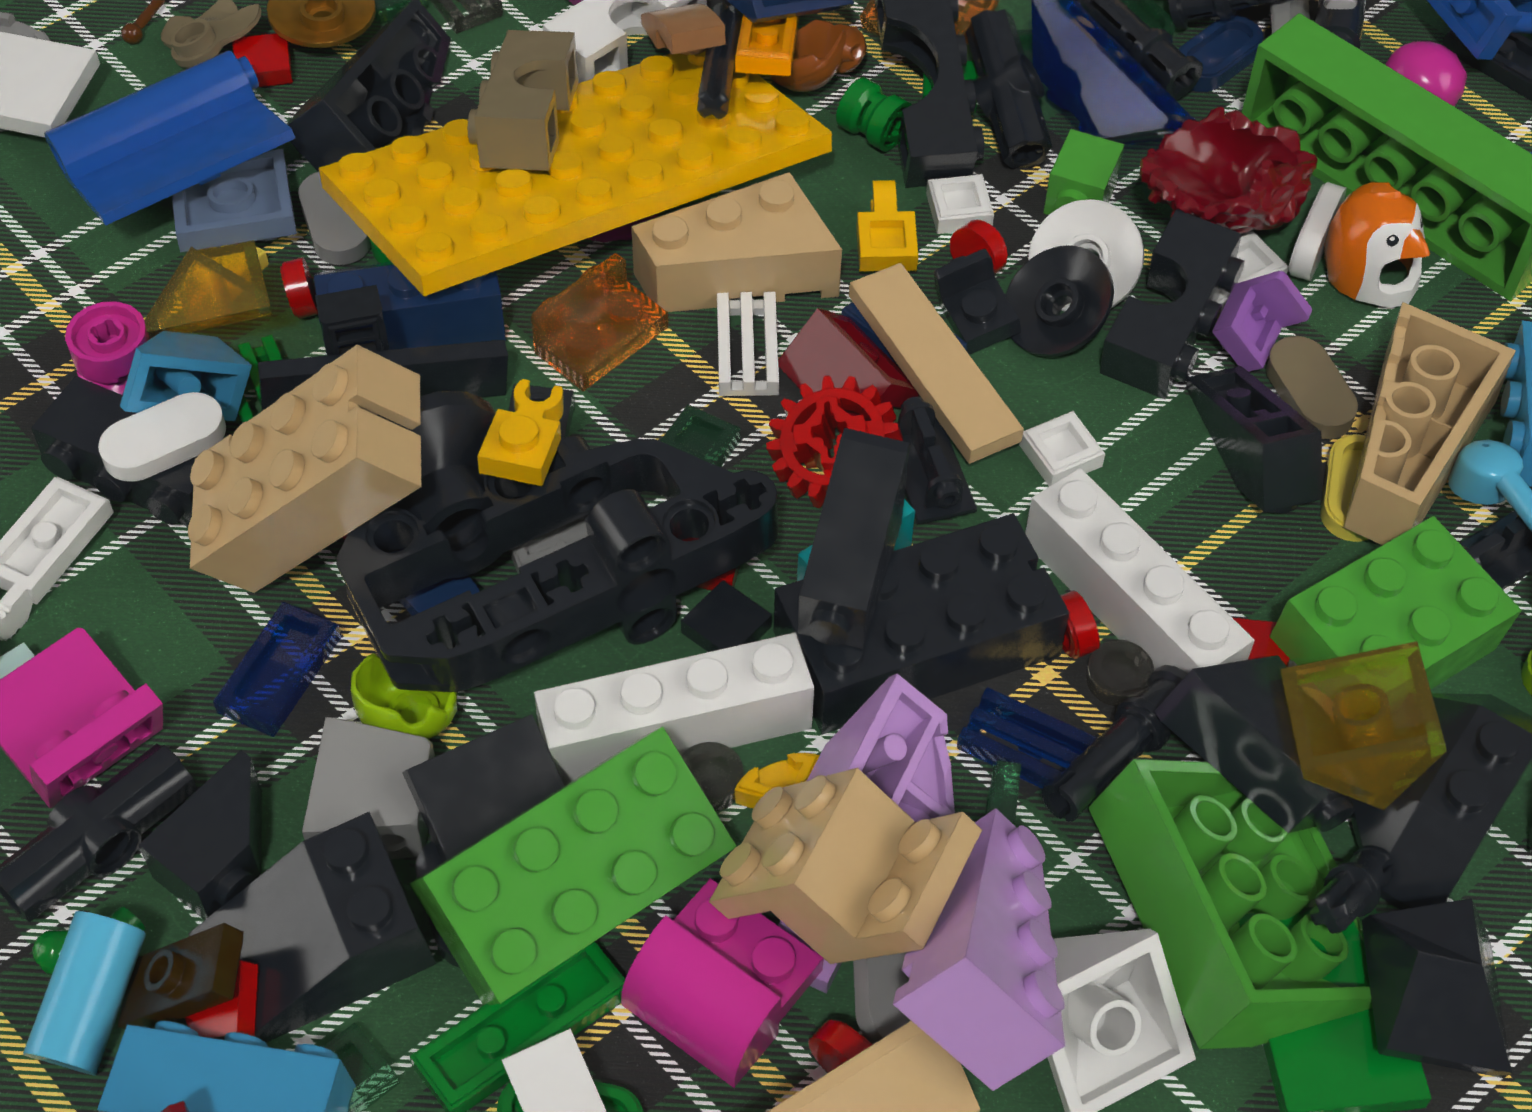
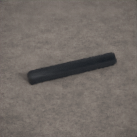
M723 1L717 3L713 11L725 24L726 45L706 49L697 111L702 117L705 118L712 114L718 120L725 117L728 113L735 68V54L742 13L733 5H726Z

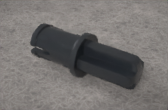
M1363 846L1354 853L1349 862L1340 863L1333 867L1325 877L1324 888L1315 897L1317 905L1309 912L1312 922L1315 925L1325 924L1331 934H1337L1345 931L1356 917H1363L1371 913L1380 901L1381 890L1388 886L1394 878L1395 864L1385 867L1382 871V866L1391 859L1390 854L1377 846Z

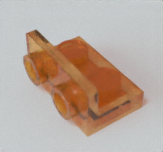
M614 253L599 265L588 268L580 279L558 295L544 300L537 310L533 312L531 323L534 352L584 392L668 328V312L627 281L626 260L619 254Z

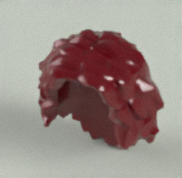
M1217 107L1212 109L1208 116L1202 120L1187 119L1183 122L1181 128L1172 134H1165L1157 151L1150 148L1147 156L1140 161L1141 180L1148 183V188L1152 190L1148 199L1154 204H1169L1173 209L1171 217L1177 209L1235 232L1247 233L1251 230L1261 231L1279 228L1284 223L1294 220L1300 213L1301 205L1305 202L1307 193L1311 189L1310 178L1317 167L1318 158L1315 154L1300 150V137L1297 131L1283 126L1267 128L1257 120L1251 122L1238 110L1225 114V108Z

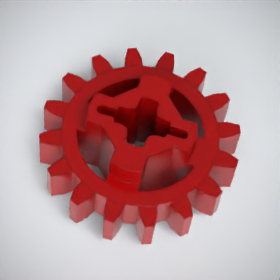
M830 375L824 376L822 390L813 392L811 387L803 383L800 385L803 399L795 403L784 398L780 403L787 417L785 419H770L769 427L774 437L778 438L766 443V449L771 459L776 461L772 465L776 476L780 482L788 481L787 487L791 495L796 499L808 491V496L816 508H820L824 503L844 428L903 441L898 423H893L897 417L890 401L881 403L880 394L874 385L866 388L860 394L856 378L852 376L847 378L842 388H835ZM845 410L853 411L860 415L851 416ZM837 427L840 434L837 435V445H834V457L832 458L829 449L833 446L835 428ZM818 467L824 472V475L814 473L808 469Z

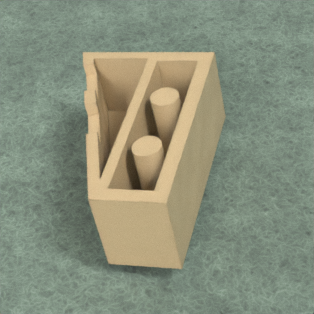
M790 172L632 226L634 275L657 313L717 308V293L728 292L729 300L740 298V292H752V297L764 296V292H775L776 302H785V294L820 291L821 298L839 297L842 248Z

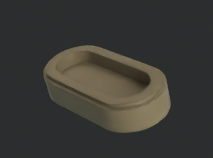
M1301 336L1285 337L1277 341L1270 351L1266 373L1280 398L1321 431V439H1335L1345 435L1353 425L1358 410V402L1326 350L1316 341Z

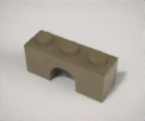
M508 30L500 51L492 53L489 80L483 79L481 81L478 108L471 109L469 112V143L478 145L480 168L549 171L559 143L557 110H570L579 82L575 32Z

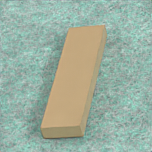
M902 263L850 282V299L924 402L933 406L936 419L969 464L1022 441L1024 432L1022 425Z

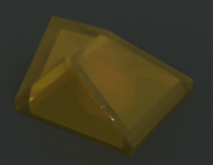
M254 240L205 251H198L191 246L144 321L147 333L152 338L162 331L192 333L271 316V306Z
M1417 641L1280 669L1303 779L1384 810L1446 752L1444 737Z

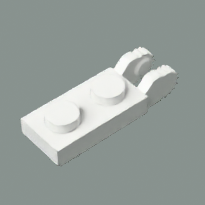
M54 477L0 540V588L8 592L0 600L1 641H7L8 638L12 639V636L17 634V630L21 629L28 621L32 604L37 605L111 517L114 512L108 499L60 477Z

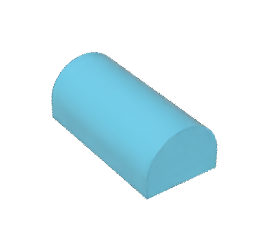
M83 911L75 912L25 1046L24 1056L96 1076L146 936L143 930L106 916Z

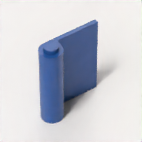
M230 50L44 132L50 150L65 178L105 226L195 184L201 186L220 177L221 172L295 139L292 128L255 97L253 89L259 87V81L249 60L245 56L237 59Z

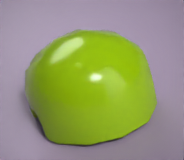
M372 653L367 656L351 673L353 706L362 724L431 739L448 727L457 712L456 692L400 690L393 686L377 654Z

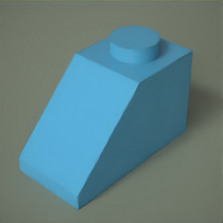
M162 331L136 348L120 407L125 412L139 413L178 395L197 392L213 397L220 404L224 420L236 421L252 365L218 337Z

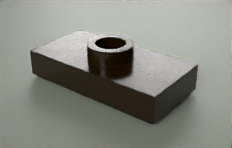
M222 923L138 957L123 998L117 1027L125 1030L128 1024L154 1029L155 1024L159 1021L174 1022L232 1000L244 932L226 923Z

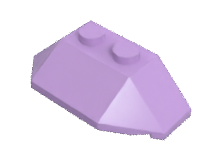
M896 673L890 676L826 743L807 781L819 775L827 776L859 768L915 822L922 819H932L954 814L951 762L944 735L948 734L947 714Z

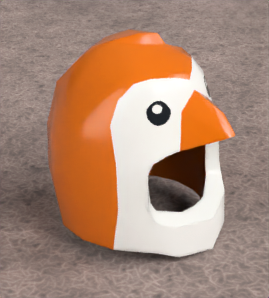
M1371 182L1360 186L1349 194L1331 221L1324 243L1328 281L1339 292L1354 300L1386 308L1399 307L1402 302L1410 303L1419 287L1422 257L1430 256L1418 204L1411 197L1394 189L1389 182ZM1395 260H1399L1404 264L1407 270V278L1396 285L1382 284L1380 282L1381 269L1385 264Z

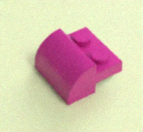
M710 878L674 920L665 915L647 938L626 976L621 993V1005L735 1088L778 1036L779 1022L821 973L824 958L761 913L733 919L726 918L709 903L711 896L718 886V883Z

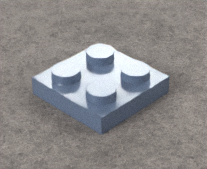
M283 149L267 151L221 172L220 177L201 186L195 184L172 195L175 232L180 252L212 247L219 248L225 245L257 240L271 241L279 237L297 234Z

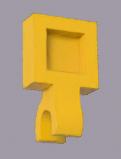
M872 180L873 200L870 202L871 212H857L856 230L859 271H880L898 263H902L907 271H917L918 244L915 211H897L895 180Z

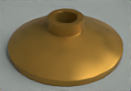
M269 0L267 4L269 23L280 37L293 44L312 48L332 47L354 40L370 27L376 13L375 0Z

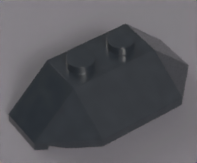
M1409 693L1361 765V770L1371 784L1352 802L1356 809L1351 815V820L1359 849L1363 846L1373 845L1388 852L1391 859L1382 866V871L1385 867L1395 864L1394 878L1388 886L1381 890L1380 898L1400 910L1446 903L1532 761V716L1492 694Z

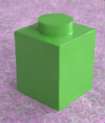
M1070 129L1050 172L1044 214L1050 215L1059 207L1078 200L1092 199L1109 203L1117 185L1125 144Z

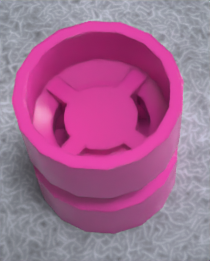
M117 301L100 302L84 308L73 316L66 327L65 341L78 377L121 395L124 393L136 348L150 340L142 314L131 305Z

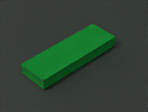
M594 941L501 1004L489 1005L486 1003L410 1055L412 1067L445 1112H467L510 1081L502 1062L503 1059L568 1029H571L573 1036H575L621 1003V993L625 978Z

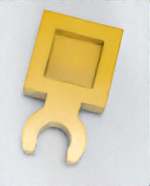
M522 379L514 388L515 412L497 409L477 456L480 474L543 486L561 441L559 420L564 412L563 389L560 386H554L548 399L540 402L532 401L530 380Z

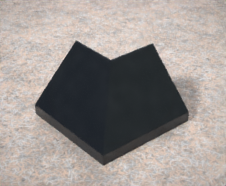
M1472 898L1371 914L1362 920V929L1378 1054L1499 1078H1505L1512 1074L1491 940Z

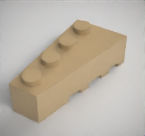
M1402 302L1385 353L1344 528L1380 545H1384L1422 523L1446 484L1458 454L1464 446L1471 443L1497 401L1516 350Z

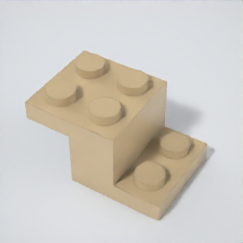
M859 768L827 776L819 775L805 782L786 787L772 788L761 797L752 811L754 822L743 842L729 853L721 865L720 876L722 879L711 896L709 903L728 919L771 911L829 964L923 950L982 829L964 812L932 819H922L915 822Z

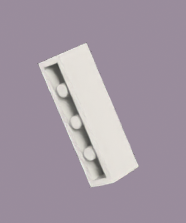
M1081 468L1032 497L1025 534L1038 557L1071 591L1074 590L1083 597L1091 612L1151 673L1164 665L1175 666L1188 674L1195 668L1248 660L1255 640Z
M795 632L534 692L538 729L565 786L641 737L662 726L683 759L812 729L814 685Z

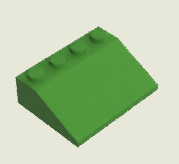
M1133 759L1088 807L1143 928L1152 929L1158 933L1181 1011L1199 1049L1255 1047L1267 1043L1271 1038L1372 1008L1370 987H1340L1322 979L1348 956V943L1342 932L1331 934L1325 924L1315 925L1311 920L1310 914L1305 915L1290 930L1279 921L1297 915L1303 908L1315 907L1317 905L1315 897L1324 888L1325 877L1333 867L1337 866L1317 827L1287 833L1208 762ZM1255 913L1242 927L1239 926V921L1246 914ZM1356 917L1354 922L1364 941L1362 923L1359 917ZM1310 938L1319 941L1325 947L1327 954L1320 951Z

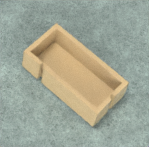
M357 344L333 362L323 366L319 372L292 391L283 394L275 403L248 422L242 423L236 429L233 436L229 434L211 448L201 452L195 458L190 474L191 483L193 484L192 517L188 526V537L191 540L190 569L255 593L421 487V435L410 430L421 425L420 375ZM380 416H383V417H385V418H387V419H389V420H391V421H393V422H390V421H388V420H386V419H384V418H382V417H380Z

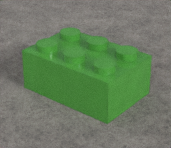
M1432 516L1290 598L1270 638L1291 661L1293 660L1300 667L1305 676L1333 701L1339 713L1340 725L1353 738L1397 711L1409 693H1426L1495 651L1522 610L1435 516Z

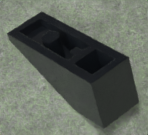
M1242 366L1188 377L1186 389L1237 488L1263 512L1286 513L1295 510L1300 504L1322 500L1321 431Z

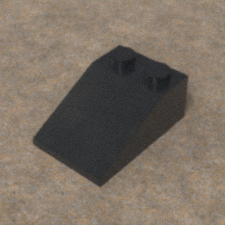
M370 812L302 841L188 933L189 936H192L222 923H226L244 932L240 960L258 964L254 1037L266 1043L436 965L389 851Z

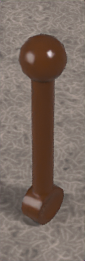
M152 0L134 23L124 25L121 30L123 40L128 44L140 42L143 37L142 29L166 0Z

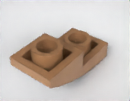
M696 3L641 14V25L657 49H669L672 55L678 53L696 55L706 51L707 48L726 45L725 24L712 9L704 4Z

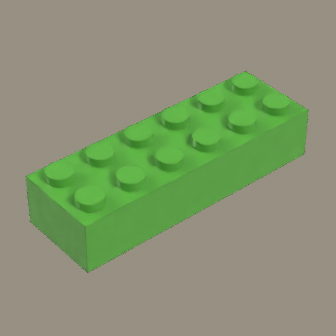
M1298 13L1258 45L1241 113L1251 122L1257 120L1267 128L1283 126L1297 131L1300 137V150L1315 154L1318 158L1317 167L1312 173L1313 176L1324 183L1329 182L1346 187V197L1362 185L1371 182H1389L1394 189L1411 197L1418 204L1422 216L1425 241L1429 250L1510 302L1532 283V154L1301 13Z

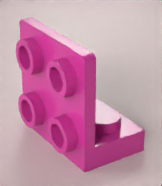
M83 628L74 629L0 679V748L50 809L68 793L88 783L163 729V703L146 683L137 690H134Z

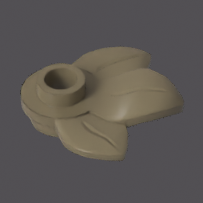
M218 0L196 19L188 16L170 17L161 32V39L164 45L171 48V55L177 65L192 67L219 55L223 46L238 40L250 32L258 23L262 10L259 4L249 5L238 10L232 0Z

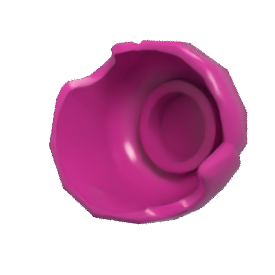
M1415 41L1404 44L1391 54L1385 64L1454 107L1464 93L1467 73L1457 55L1441 44L1431 41Z

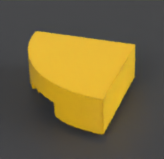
M792 753L787 754V760L769 764L761 769L754 767L741 778L734 789L735 803L754 809L761 797L772 788L786 787L807 781L820 755Z

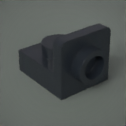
M981 249L967 256L957 257L947 265L934 271L939 305L955 334L967 343L969 355L1021 333L1020 319L995 278L992 258L986 249Z

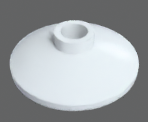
M1086 199L1065 204L1044 219L1032 238L1028 261L1047 249L1067 245L1082 247L1099 254L1100 259L1109 269L1113 280L1114 299L1112 307L1129 295L1140 278L1144 264V245L1141 234L1135 223L1124 211L1108 202ZM1071 303L1065 305L1062 308V311L1065 312L1069 308Z

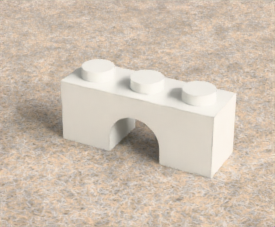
M583 0L565 12L556 15L542 26L543 31L575 32L578 83L592 79L600 72L618 71L628 67L627 36H648L641 25V14L696 3L707 6V0Z

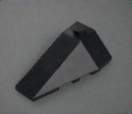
M410 0L286 123L292 128L295 136L291 143L317 172L320 167L338 162L345 155L366 153L390 145L394 140L403 136L421 135L424 126L431 122L434 108L429 104L433 87L441 83L451 38L419 0Z

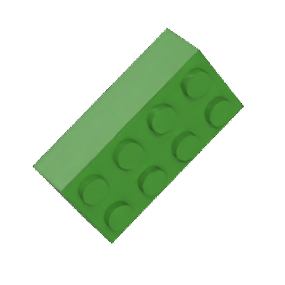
M662 726L625 747L409 885L482 1004L495 1005L501 1004L737 846Z

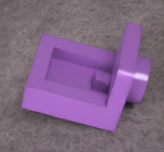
M1276 271L1236 283L1212 333L1237 365L1250 372L1264 367L1281 329L1307 321L1312 313V308L1287 274L1283 271Z

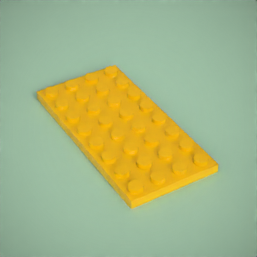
M706 51L696 55L680 53L672 55L670 53L664 56L647 57L639 64L618 71L600 72L592 79L578 83L570 110H557L559 143L549 171L480 168L478 145L470 144L468 139V119L452 120L446 123L443 128L418 136H403L394 140L390 145L366 153L345 155L338 162L320 167L319 171L322 188L423 296H427L831 152L832 131L758 74L735 73V68L728 113L719 120L712 114L704 118L698 113L697 106Z

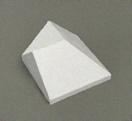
M1152 929L1054 938L1058 950V956L1054 959L1057 984L1065 1004L1064 1009L1061 1011L1065 1047L1047 1058L1065 1112H1098L1196 1060L1157 932Z

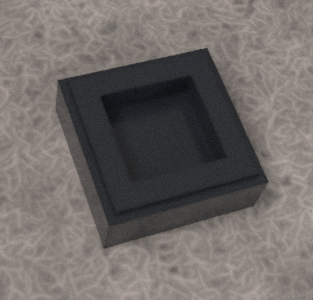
M724 580L681 619V633L707 652L756 642L772 627V614Z

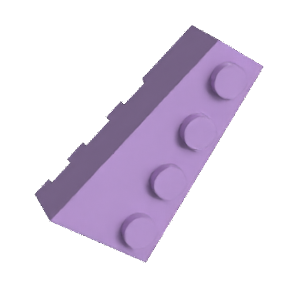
M996 808L975 822L982 829V832L924 949L910 951L905 954L901 970L908 976L909 981L896 989L893 1005L992 1091L1065 1047L1061 1015L1065 1004L1057 984L1054 959L1058 956V950L1051 936L1048 909L1051 908L1052 904L1049 893L1045 888L1042 863L1045 861V852L1037 837L1027 827L1023 825L1016 827Z

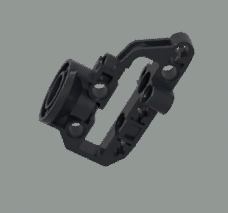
M437 391L420 396L421 425L410 430L421 435V487L349 532L337 556L336 564L347 585V597L393 686L400 690L457 693L505 676L616 623L627 642L634 645L644 644L660 637L676 621L677 606L675 596L737 568L763 553L774 544L778 537L779 529L777 490L774 482L763 473L751 470L733 473L657 439H634L590 449L585 439L580 436L564 438L561 436V441L543 486L480 474L477 456L496 412L489 401L472 393ZM380 416V417H382V418H384V419H386V420H388V421H390V422H393V421H391V420H389V419H387V418H385V417H383V416ZM639 492H656L663 495L667 501L649 508ZM589 514V517H585L587 537L519 567V574L473 595L468 590L395 624H388L380 611V608L444 579L462 578L477 573L491 565L504 552ZM690 537L699 538L698 540L694 541H683V539H687ZM403 549L402 551L391 553L395 550Z

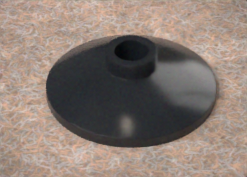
M1070 245L1047 249L1027 261L1015 274L1005 294L1017 313L1021 325V333L1011 338L1023 350L1042 357L1062 356L1087 344L1105 324L1113 304L1114 285L1110 271L1105 263L1093 252L1082 247ZM1071 303L1069 308L1064 313L1060 314L1062 308L1065 305Z

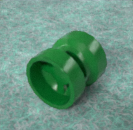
M861 77L854 81L844 93L836 112V122L838 126L850 133L857 134L861 132L865 134L869 144L881 151L887 152L898 144L902 110L912 104L895 94L886 96L883 94L880 85L868 78Z

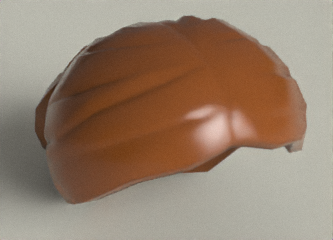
M815 19L797 30L791 76H768L780 86L795 92L815 91L826 85L835 73L854 72L866 53L865 38L858 27L844 24L833 25L831 22Z

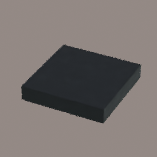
M532 714L402 772L442 862H445L564 787Z

